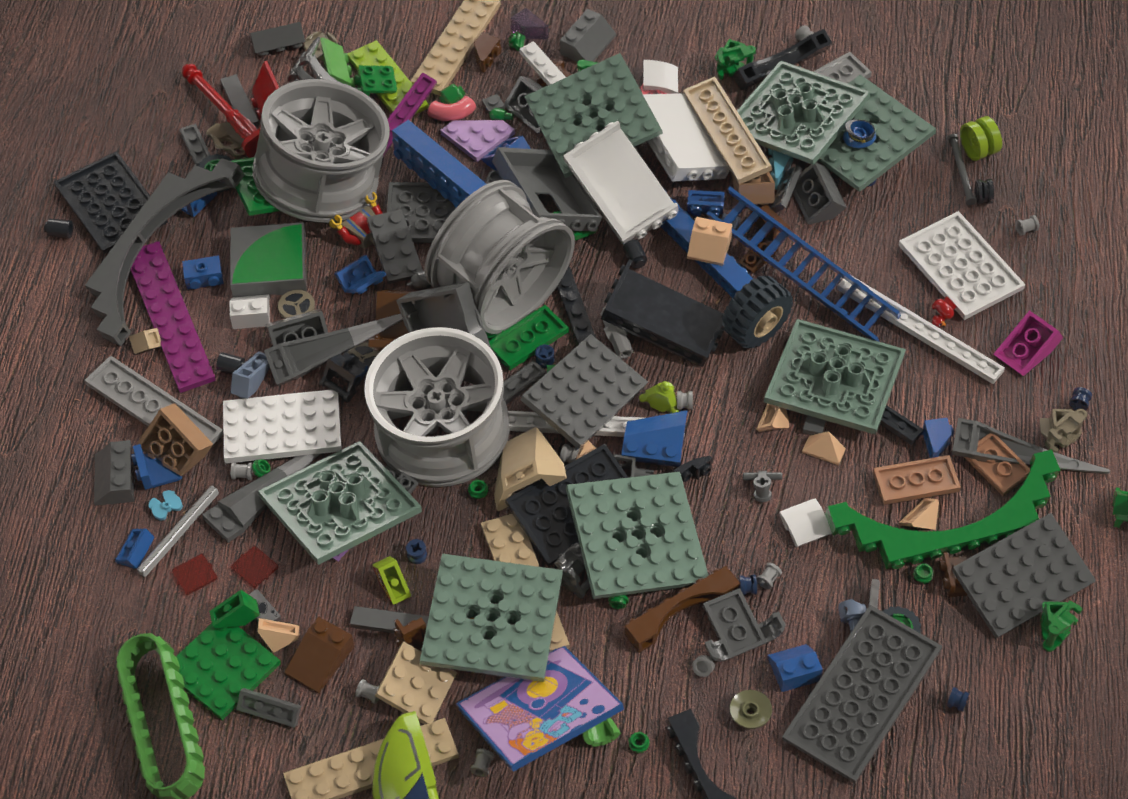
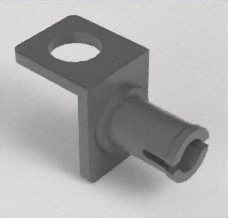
M613 455L617 461L624 460L627 462L619 465L622 469L629 470L628 478L653 475L654 473L653 470L637 468L635 466V457Z

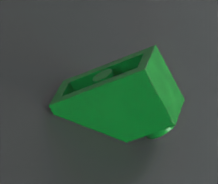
M239 590L210 611L214 628L245 626L260 615L257 600L242 590Z

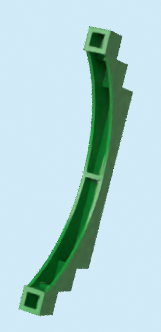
M1052 449L1033 454L1029 462L1031 468L1024 484L1003 507L978 522L956 529L925 532L892 527L860 514L850 508L847 501L828 506L825 515L832 535L839 534L842 536L852 531L859 552H872L879 548L886 569L892 567L893 569H899L904 564H918L927 558L937 559L945 552L956 554L965 548L972 550L978 548L981 544L987 543L991 545L997 543L1000 539H1004L1039 520L1036 509L1044 507L1051 497L1046 483L1054 481L1061 470Z

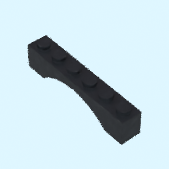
M822 29L778 54L759 61H753L738 68L733 78L742 91L763 81L780 61L792 65L800 64L827 51L832 45V41L826 30Z
M688 709L668 717L667 727H665L667 735L670 739L673 738L678 756L683 757L685 761L683 763L687 774L692 775L694 779L692 782L696 792L701 793L702 799H737L717 787L702 768L697 751L700 725L692 710Z

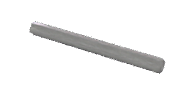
M209 486L137 568L140 575L146 577L215 499L219 494L216 487Z

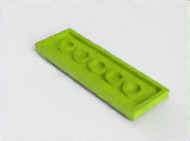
M377 40L348 53V59L357 71L359 65L393 67L397 92L376 93L388 110L393 113L413 84ZM426 100L415 115L429 108Z

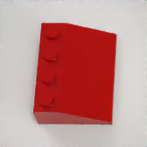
M268 61L263 62L252 89L253 98H250L253 108H257L256 115L258 120H261L262 109L267 98L279 88Z

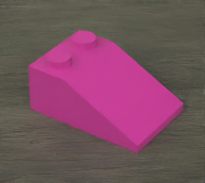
M1029 310L996 350L994 356L1022 376H1025L1055 349L1063 337L1057 329Z

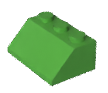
M324 37L320 38L326 72L337 81L355 88L353 77H349L352 75L350 65L346 64L349 63L347 53L343 52V47Z

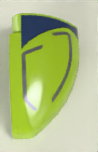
M416 711L400 715L389 729L381 744L374 766L373 799H439L435 775Z

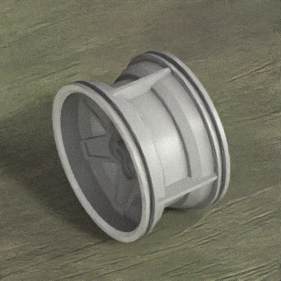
M442 327L426 328L397 338L376 356L366 376L365 398L369 413L374 421V435L378 451L388 466L400 474L406 473L419 482V485L445 487L461 484L481 475L502 454L510 432L508 409L503 399V374L496 355L482 340L457 329ZM462 381L473 384L472 386L461 387ZM467 411L484 412L472 424H469L465 418ZM412 416L403 431L397 429L391 421L396 418ZM439 427L444 432L450 433L443 436L426 437L427 434H434Z

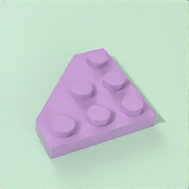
M456 120L441 129L443 137L476 162L480 161L482 157L504 140L509 139L515 134V129L503 120Z

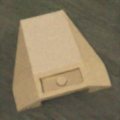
M537 427L508 440L503 448L494 492L496 509L498 511L508 507L505 500L513 496L515 491L539 479H543L549 486L567 479L564 463Z

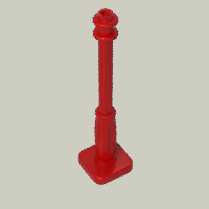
M194 64L184 65L181 73L182 77L187 79L189 84L196 85L226 116V121L244 139L241 146L248 158L255 157L260 128L257 130L250 120L238 110L233 109L204 80L202 72L197 70Z

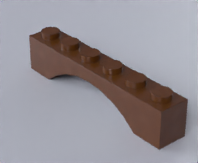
M727 566L721 569L717 568L706 578L698 579L689 588L681 589L674 597L664 599L657 607L649 608L640 617L629 620L625 625V636L640 653L656 643L663 626L675 614L690 606L706 603L740 588V582Z

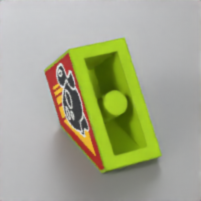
M389 556L372 564L379 583L393 605L411 596L396 559Z

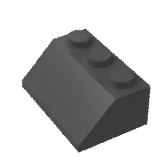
M586 9L560 39V54L576 62L579 60L594 62L615 38L616 33L601 14Z
M301 22L249 33L254 53H259V56L269 54L268 50L275 49L276 52L286 50L285 46L292 45V48L300 47L302 42H305Z
M520 76L504 105L538 134H541L542 131L524 96L543 87L532 78Z
M815 163L814 165L811 164L800 174L793 194L807 224L810 225L834 219L847 208L828 168Z
M320 309L266 324L272 347L280 343L328 333L324 315Z
M130 440L110 442L95 454V506L134 502V464L131 454H134V450Z

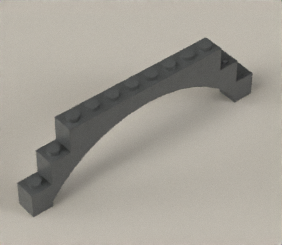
M221 158L212 172L195 165L185 179L169 172L162 179L159 186L151 194L148 201L140 209L134 220L131 221L128 228L120 236L117 243L109 251L85 285L93 296L98 297L91 308L98 317L104 319L97 328V331L105 340L122 346L131 333L124 317V291L130 269L145 242L168 218L191 202L219 190L230 187L235 189L245 176L239 164Z

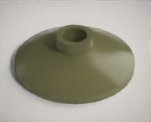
M744 690L733 697L730 703V714L739 726L747 729H756L764 726L769 721L772 714V705L763 693L756 690ZM747 711H753L754 714H748Z

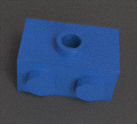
M219 256L182 261L187 290L224 284Z

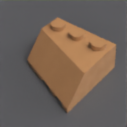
M175 403L158 411L136 444H141L142 450L148 453V457L160 460L163 466L180 476H183L202 460L213 446V443Z

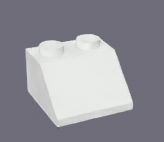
M269 294L231 298L230 319L232 328L265 327L266 324L270 323Z

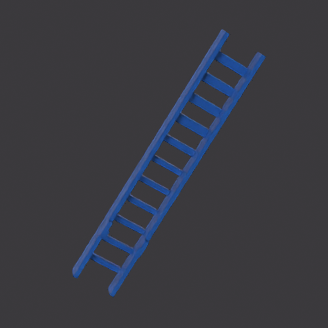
M729 187L728 191L739 202L722 221L710 211L707 212L710 220L731 224L745 207L752 210L753 212L737 230L732 228V236L764 258L767 263L867 338L879 342L878 337L869 329L885 310L897 319L901 317L900 311L732 187ZM759 217L767 221L750 241L746 239L743 235ZM775 227L780 233L765 251H762L757 245ZM788 237L795 244L777 262L771 255ZM802 247L810 254L792 273L784 266L798 249ZM815 257L823 265L806 284L797 276ZM829 267L838 275L820 294L812 286ZM844 278L852 286L834 305L826 297L840 280ZM858 289L866 297L848 315V312L843 308L841 309V306ZM872 299L881 307L865 326H862L854 319Z

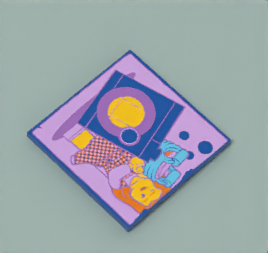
M565 646L549 652L544 682L503 677L456 703L460 712L512 771H516L624 710L623 704Z

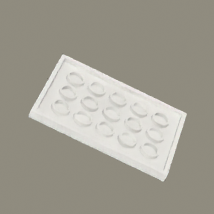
M959 211L899 241L900 248L944 298L947 296L957 306L955 310L964 320L1025 288L1024 282Z
M333 390L223 401L225 464L330 453L342 450L339 395Z

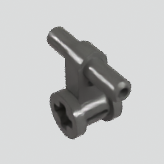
M767 470L744 472L743 480H754L753 485L756 488L754 499L758 502H767L772 497V493L769 490L771 480H782V472H767Z

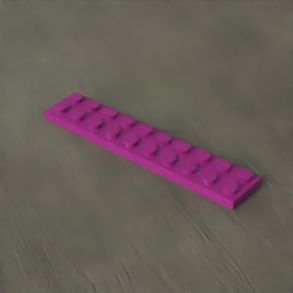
M157 241L143 246L130 270L152 325L158 329L161 339L160 344L179 392L182 393L216 381L160 242Z

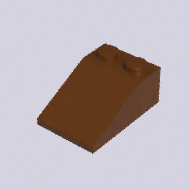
M318 616L305 633L284 672L285 675L319 694L354 649L353 636Z

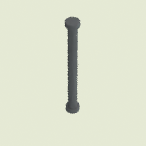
M951 134L947 139L952 146L966 195L965 202L967 205H974L977 200L971 190L958 145L959 138L957 134Z

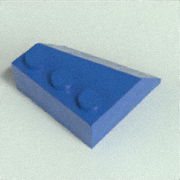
M687 410L627 421L621 455L635 457V462L679 467Z

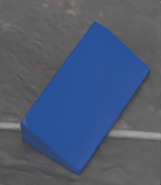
M146 528L132 529L115 562L137 569L154 540V536Z

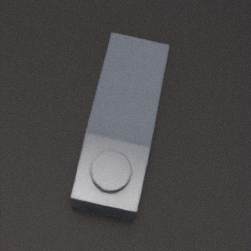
M258 351L232 373L231 394L248 399L257 391L270 369L265 353Z

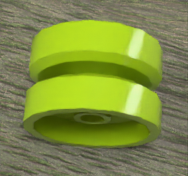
M989 116L978 118L975 122L970 121L961 126V144L968 157L972 160L978 161L987 155L991 156L1001 151V133L994 120Z

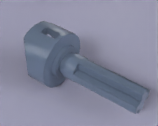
M852 599L839 603L840 621L849 623L850 632H852L867 610L866 605Z

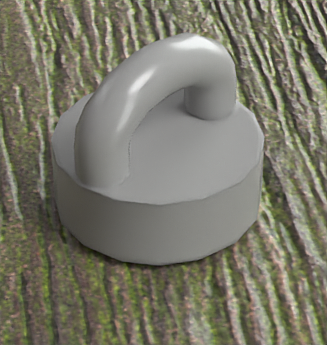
M701 655L694 660L692 668L696 675L706 677L713 671L715 664L709 656Z

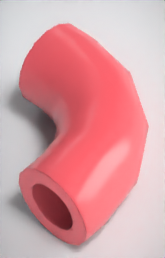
M467 96L453 104L433 101L428 108V116L440 121H456L470 115L476 109V104Z

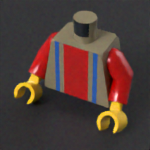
M371 193L374 200H370L368 195L365 196V202L371 204V208L369 206L365 207L344 222H342V218L339 215L334 216L337 223L333 219L330 220V226L338 229L337 232L347 244L360 246L361 248H367L374 244L366 220L367 217L383 214L379 204L376 205V193Z

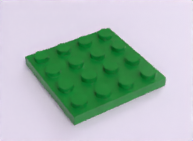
M212 623L176 656L180 666L179 673L182 675L185 685L183 689L221 720L237 707L241 689L245 688L253 691L281 664L280 659L239 626L214 628Z

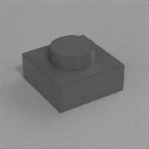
M498 94L482 99V105L488 115L494 108L505 110V105Z

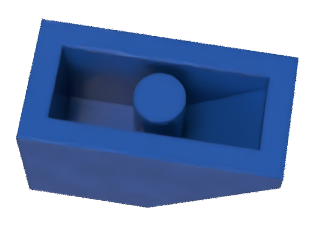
M947 418L925 420L923 424V437L929 457H940L950 444L951 436L954 435L953 426L949 425Z

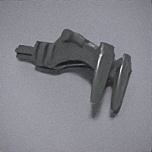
M317 37L311 43L307 51L302 53L291 69L288 76L289 83L291 81L314 79L302 68L303 65L307 64L315 74L316 79L339 82L323 69L315 56L320 43V37Z

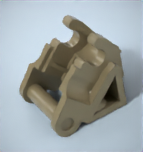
M1052 409L1050 418H1041L1040 430L1041 434L1047 438L1045 444L1047 449H1052L1053 452L1058 453V448L1054 445L1057 444L1061 448H1067L1070 444L1075 443L1081 436V426L1087 417V412L1084 409L1076 411L1072 409Z

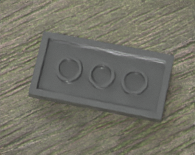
M402 209L367 217L366 221L383 271L386 273L385 277L388 284L411 279L415 272L423 271Z

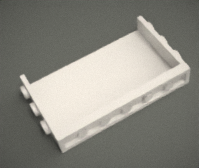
M684 93L643 94L663 134L648 140V143L672 181L725 179L730 169L699 120Z
M619 121L607 124L604 130L599 133H593L587 141L578 143L573 150L563 155L565 163L623 245L630 240L643 238L652 228L657 229L662 225L663 221L672 219L677 215L679 211L678 204L673 203L621 130Z

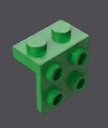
M359 65L357 75H354V85H357L359 91L367 96L370 93L397 92L392 66Z

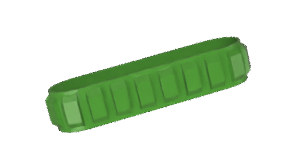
M152 633L133 636L120 648L116 668L118 669L119 685L123 689V701L127 706L128 721L132 725V738L136 742L137 758L141 762L140 770L142 777L146 779V787L160 799H188L201 787L204 780L205 766L203 765L202 749L198 745L197 730L193 727L192 711L188 708V696L183 689L185 685L183 677L179 673L178 658L173 655L174 649L160 636L156 637ZM152 650H156L161 658L186 755V767L183 775L177 782L167 787H164L165 784L160 779L135 679V670L138 662L145 654Z

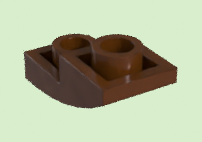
M763 238L757 247L765 251L771 242ZM751 249L739 261L742 266L752 273H755L767 263L764 258ZM778 249L771 255V257H773L777 253Z

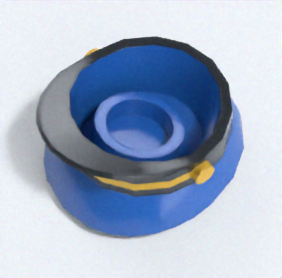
M853 119L845 123L846 131L843 134V139L848 146L864 148L870 146L876 140L875 128L870 122Z

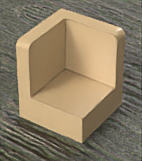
M157 328L129 336L135 354L161 347V339Z

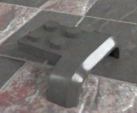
M740 588L703 603L702 606L719 639L716 642L712 640L707 641L704 645L710 658L718 662L726 661L776 639L783 633L786 626L779 611L758 624Z

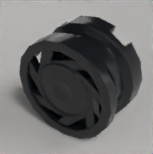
M976 179L974 193L978 205L983 204V202L987 204L993 203L991 199H994L992 179H986L985 181Z

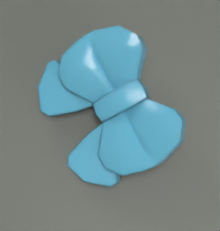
M167 490L163 492L165 499L163 503L156 498H152L149 501V509L152 510L154 517L159 521L165 520L168 512L172 510L180 511L183 508L181 499L174 491Z

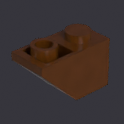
M483 32L474 42V53L481 72L485 73L488 67L492 66L496 56L500 55L502 47L500 46L499 38Z

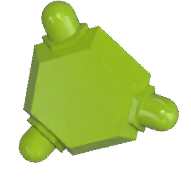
M667 381L649 388L645 394L639 396L640 402H648L656 410L670 413L679 412L677 410L674 386Z

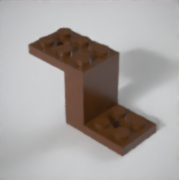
M386 289L377 291L376 320L401 314L396 300L410 292L416 291ZM402 320L375 335V337L370 338L368 347H373L374 351H382L392 341L408 334L409 332L404 321Z

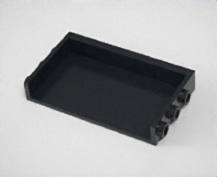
M629 259L627 265H622L618 273L621 276L620 279L616 278L611 289H614L613 293L609 292L604 301L607 305L600 319L703 367L710 352L714 354L718 343L715 342L716 339L720 340L724 332L722 316L725 314V311L721 313L630 270L632 260Z

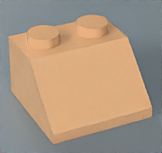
M696 217L691 233L687 259L723 266L731 241L732 224Z

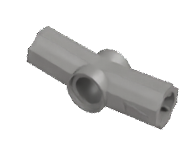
M603 320L605 325L604 331L612 343L616 355L620 359L630 357L633 350L627 337L628 332Z

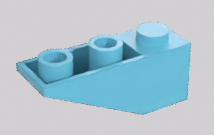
M768 148V155H771L769 163L773 170L770 174L775 182V190H777L785 172L792 165L794 157Z

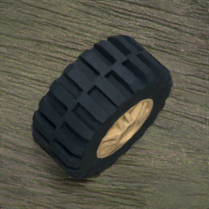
M759 276L757 279L750 280V283H746L740 291L738 290L734 298L730 300L728 307L725 308V314L722 316L724 331L744 348L752 349L761 346L762 343L773 337L788 319V315L792 311L791 307L793 306L792 295L771 276Z

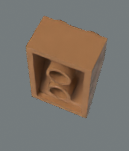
M731 172L733 188L753 204L768 205L769 203H774L775 182L770 172L740 185Z

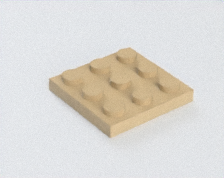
M403 642L387 670L375 697L403 713L416 711L419 722L424 725L430 724L434 721L457 672L448 668L420 665L421 651Z

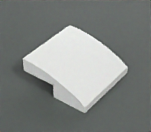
M643 60L644 90H661L667 94H678V67L661 61Z
M816 498L779 512L786 531L789 530L796 547L832 534L826 515Z

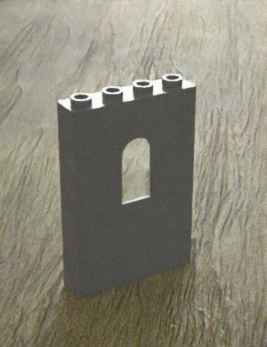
M497 148L492 160L494 166L503 180L511 181L523 190L535 216L538 218L558 219L572 231L597 230L602 216L574 174L567 178L564 177L551 150ZM536 194H550L561 213L547 212Z

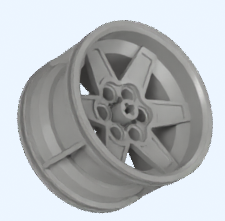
M306 79L294 81L276 89L267 98L262 109L261 127L253 163V179L260 194L280 211L293 217L313 222H330L331 219L336 222L335 215H339L342 220H346L365 207L370 206V204L365 202V196L368 195L370 200H374L371 193H376L382 158L389 139L390 129L385 113L365 93L335 81Z
M508 180L494 181L469 195L443 223L428 251L425 262V276L428 283L434 288L469 281L485 331L491 334H499L502 330H507L534 312L552 294L570 264L575 246L574 234L568 226L558 219L538 218L535 216L527 202L525 193L513 182Z

